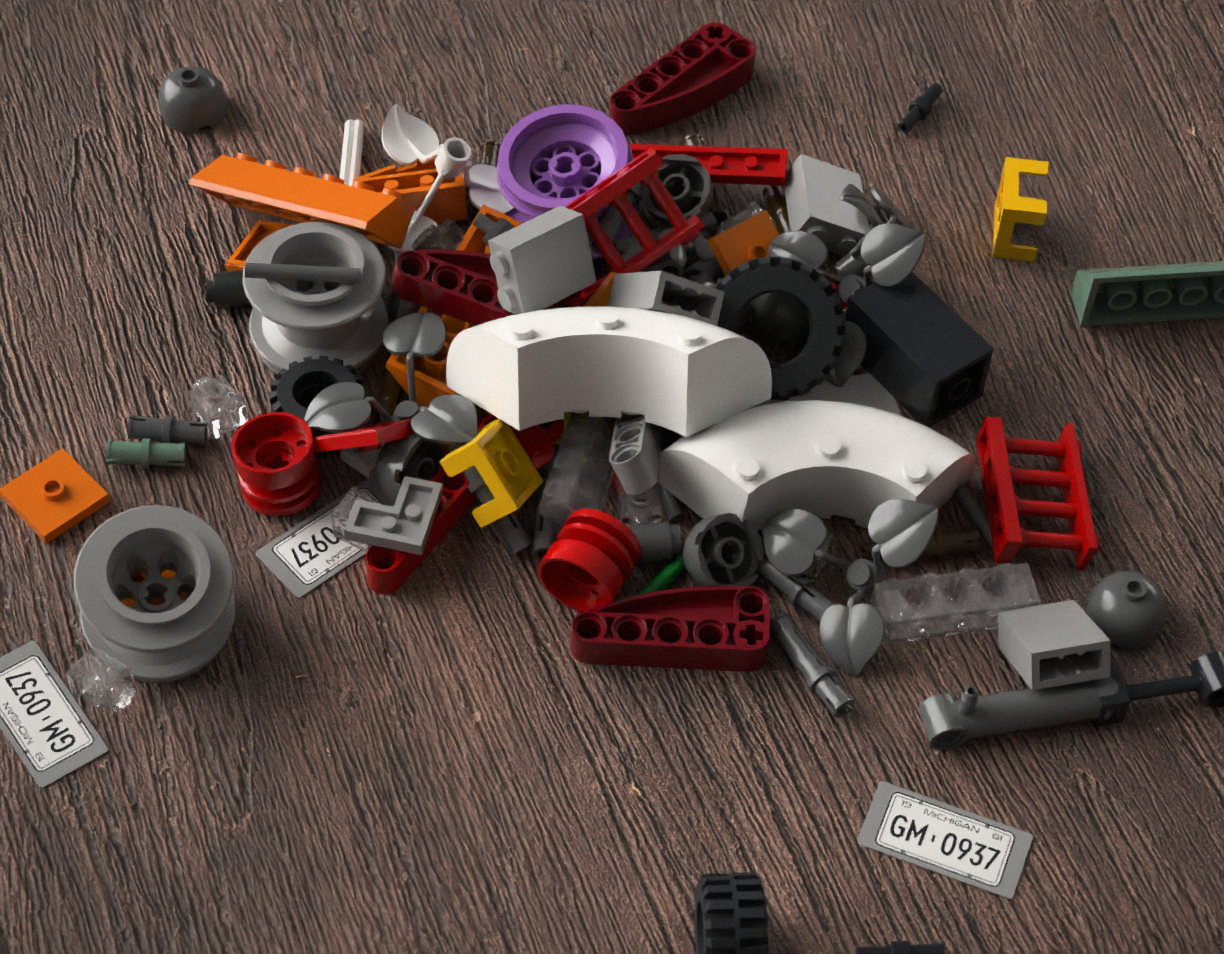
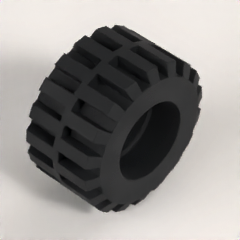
M309 356L304 357V361L301 363L295 360L289 364L288 370L282 369L277 374L278 380H273L271 384V392H269L271 412L291 413L304 420L307 407L323 389L341 382H353L361 384L365 391L363 379L360 374H356L353 366L350 364L344 366L343 360L338 358L331 361L328 360V356H319V359H312ZM311 430L313 439L316 436L330 433L322 430ZM342 449L316 452V454H318V458H327L326 454L333 453L336 456L340 454Z
M711 873L701 875L695 893L696 954H768L766 898L762 882L757 873Z

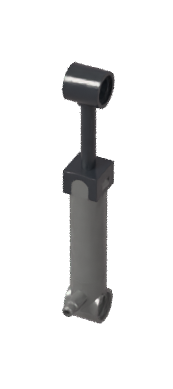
M1212 652L1196 659L1191 665L1192 675L1125 686L1119 668L1113 667L1110 668V677L1037 690L1027 688L977 696V689L969 686L962 693L961 699L952 694H939L926 699L919 706V713L930 747L940 751L956 748L966 742L967 739L1093 720L1095 727L1122 723L1131 701L1196 691L1197 694L1201 695L1203 703L1207 707L1224 706V652Z

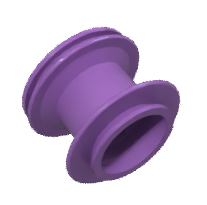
M562 104L549 106L522 118L510 129L499 148L496 169L498 185L503 196L514 207L506 215L525 223L558 206L565 207L633 160L632 149L622 129L605 113L582 105ZM609 203L596 211L598 222H600L605 211L610 206ZM638 203V205L633 206L638 215L640 203ZM624 222L614 241L626 238L631 234L632 231L626 222ZM590 249L592 261L603 257L601 252L598 254Z

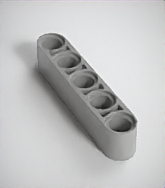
M623 413L621 418L616 417L609 460L623 489L628 495H637L649 490L658 479L660 463L658 454L661 453L664 427L645 422V415L642 414L628 415Z

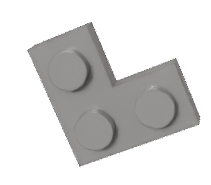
M404 476L394 507L355 499L344 529L345 540L422 555L443 495V483Z

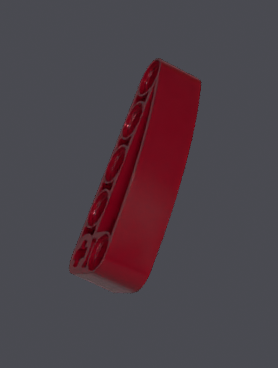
M718 22L708 23L615 91L610 97L609 117L618 124L626 136L653 130L694 115L734 93L753 78L756 47L750 40L728 26Z
M410 250L401 253L396 260L390 280V287L395 295L402 299L475 326L514 315L503 309L498 300L497 291L499 289L495 272L490 265L491 254L462 250ZM582 290L543 310L577 307Z
M701 586L661 590L623 598L612 603L609 602L582 612L572 620L570 636L571 654L576 660L586 664L738 672L757 671L765 664L770 637L769 597L765 591L753 586ZM590 636V637H594V638H593V639H586V638H583V637ZM630 638L634 639V641H626L624 639ZM668 640H669V641H674L675 643H667V642H664V641H668ZM708 642H709V643H713V644H715V645H707V644H705V643H708Z

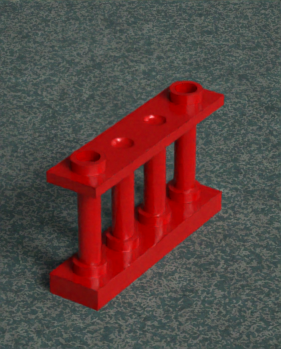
M652 148L565 206L568 209L583 214L586 231L613 269L611 271L613 273L639 272L678 244L686 246L700 236L699 230L705 227L696 214L686 220L658 177L660 174L658 169L664 166V163ZM637 183L647 186L674 227L672 231L657 241L627 198L629 195L627 190ZM608 203L611 207H616L644 249L626 262L596 219L598 216L596 211ZM609 274L596 283L582 289L578 302L579 307H583Z
M986 417L975 441L995 564L1012 563L1018 550H1021L1023 546L1074 550L1077 570H1085L1093 555H1097L1099 551L1100 538L1099 534L1094 531L1080 459L1082 445L1080 440L1076 438L1074 424L1066 423L1057 442L1009 438L1008 434H1005L1003 431L1001 418ZM1007 453L1056 457L1059 472L1014 468L1012 464H1009ZM1013 483L1062 487L1065 503L1019 499L1018 495H1014ZM1018 514L1068 518L1070 534L1025 531L1024 527L1019 524Z

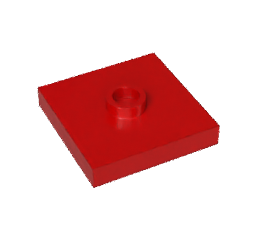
M412 419L369 424L351 432L328 433L316 436L313 439L315 453L358 447L359 453L382 449L381 444L409 437L413 434Z

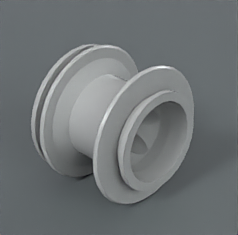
M305 222L277 230L254 247L246 263L361 268L360 283L245 278L244 266L242 283L246 297L253 306L249 318V332L252 343L263 363L274 373L278 374L282 369L288 370L289 364L295 360L301 363L304 361V357L311 356L312 359H319V356H328V360L331 361L335 358L343 360L344 366L350 364L355 368L356 374L365 371L383 350V335L389 326V313L384 300L380 296L386 281V266L382 254L376 245L360 232L340 224Z
M164 505L137 507L111 517L97 527L85 541L78 554L74 568V592L80 609V622L83 634L92 651L102 662L118 674L146 683H169L184 679L199 672L208 665L221 651L232 631L235 619V595L233 591L234 566L230 551L217 531L197 515L180 508ZM165 570L177 573L173 578L169 579L161 576ZM139 573L147 576L142 582L131 580L132 577ZM184 591L192 592L186 600L179 597ZM155 598L164 599V603L160 605H151L150 601ZM132 599L135 603L133 606L128 607L121 601Z

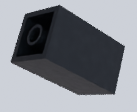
M913 272L898 285L883 287L874 282L866 288L857 289L850 295L845 316L846 321L857 324L865 333L867 339L866 354L860 365L920 424L930 428L982 397L994 349Z

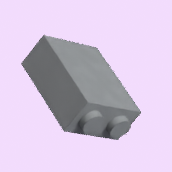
M800 154L787 170L786 185L784 186L790 231H804L814 234L824 242L828 251L843 256L847 255L869 229L868 218L855 206L840 200L843 189L849 184H853L863 193L860 174Z
M558 206L488 240L491 253L490 265L495 272L499 289L497 297L503 309L511 313L521 314L543 310L596 283L582 213Z
M664 271L620 273L614 275L607 306L660 311L693 318L717 326L725 292Z
M1075 600L998 612L999 649L1031 690L1110 677V639Z

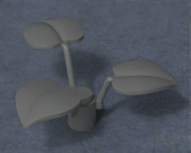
M849 184L843 189L840 200L859 209L870 220L871 226L858 244L835 265L843 277L848 275L864 277L863 270L869 264L861 256L862 242L871 229L884 223L865 195L853 184ZM873 185L871 192L875 197V204L883 206L890 214L889 221L886 224H895L897 222L901 226L911 228L906 217L894 206L890 198ZM914 268L912 272L935 293L928 280Z
M881 224L871 229L861 245V256L869 264L863 270L864 277L848 275L840 278L822 270L820 267L828 258V249L819 237L808 232L790 231L778 235L770 242L768 253L769 256L794 259L812 267L827 280L838 284V292L841 299L848 303V298L854 291L859 288H866L873 284L874 281L883 287H891L903 282L912 273L921 258L925 247L926 233L897 224ZM847 307L843 309V311H844V313H845V316H846ZM846 321V341L840 354V360L836 368H833L827 375L828 378L826 379V381L837 387L844 386L847 379L862 363L867 350L865 333L857 324Z
M418 312L400 317L390 323L384 332L383 342L387 351L394 355L407 354L409 401L399 403L393 412V416H390L374 397H365V391L361 384L341 382L323 389L310 403L304 419L311 430H322L330 433L351 432L363 427L369 421L372 414V406L386 422L412 419L411 426L413 432L421 439L450 445H466L478 435L476 409L468 398L460 395H442L432 400L429 408L426 406L420 407L417 404L414 355L431 357L442 348L446 339V331L442 319L431 312Z
M891 499L881 503L873 511L868 524L869 536L877 543L872 548L873 561L857 559L852 563L819 549L826 541L828 531L824 522L811 512L801 509L783 510L773 514L764 522L762 531L766 555L770 563L778 571L788 575L805 573L812 567L815 556L847 570V581L852 588L857 590V593L848 599L847 607L839 604L829 606L821 618L819 627L820 639L826 653L844 671L859 676L867 663L878 652L885 635V623L878 610L865 603L855 605L856 602L861 598L866 599L868 593H877L883 589L887 581L884 562L891 567H904L913 563L921 556L930 543L939 517V509L937 507L907 499ZM880 551H881V556H882L884 562L881 561Z

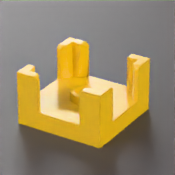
M1006 157L995 202L992 257L1035 262L1037 255L1036 247L1010 244L1015 223L1044 225L1047 201L1019 196V173L1047 176L1048 162Z
M499 418L479 428L478 435L471 442L452 451L439 461L449 477H453L475 465L495 499L472 511V515L480 528L519 509L543 482L509 424Z

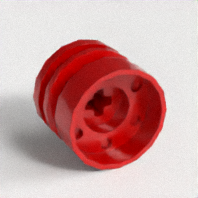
M271 412L260 414L246 421L235 432L231 442L232 455L239 476L243 499L251 509L263 515L279 517L297 513L308 507L318 497L322 486L321 474L314 449L312 431L303 419L291 413Z
M583 508L575 510L558 533L557 541L550 546L538 565V577L543 587L555 599L565 606L582 613L600 605L612 603L617 599L623 589V582L631 575L633 568L641 558L642 547L637 536L629 527L614 516L594 509Z

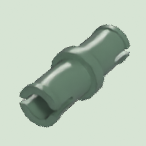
M143 438L142 442L107 440V465H141V469H150L151 465L185 468L186 443H153L149 438Z

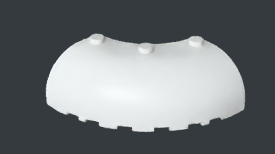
M609 306L566 307L532 311L492 320L460 332L450 345L446 363L448 388L468 398L474 404L518 431L545 422L564 419V412L570 411L574 413L588 412L589 417L621 418L623 413L628 415L642 414L645 415V422L667 428L684 437H688L739 412L771 399L772 375L769 361L764 351L755 342L704 321L638 308Z
M820 400L786 401L749 408L693 435L679 438L658 454L660 463L657 482L703 519L718 514H737L735 516H738L741 522L744 520L750 521L758 531L762 529L764 522L773 514L788 509H801L811 512L819 518L830 519L831 515L851 518L855 520L856 525L868 529L873 511L887 500L907 499L933 505L939 509L953 496V492L958 487L963 486L970 479L975 465V456L951 439L929 427L894 413L846 402Z

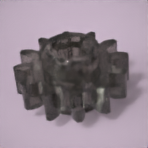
M447 219L442 225L439 223L437 226L431 225L416 238L411 248L413 250H456V245L463 240L461 236L465 232L453 220Z

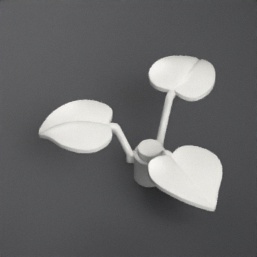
M397 104L393 105L382 127V144L385 151L393 160L403 165H411L417 160L422 164H426L436 158L435 167L438 176L418 211L414 210L402 249L388 247L401 254L410 250H429L433 246L438 236V226L434 220L423 216L444 178L452 179L458 177L462 171L465 186L471 188L468 194L469 200L477 209L480 210L483 204L503 214H507L514 209L501 192L498 185L496 167L486 164H477L471 167L472 163L468 161L471 156V148L466 141L452 137L447 139L444 144H439L438 135L427 123L405 112Z

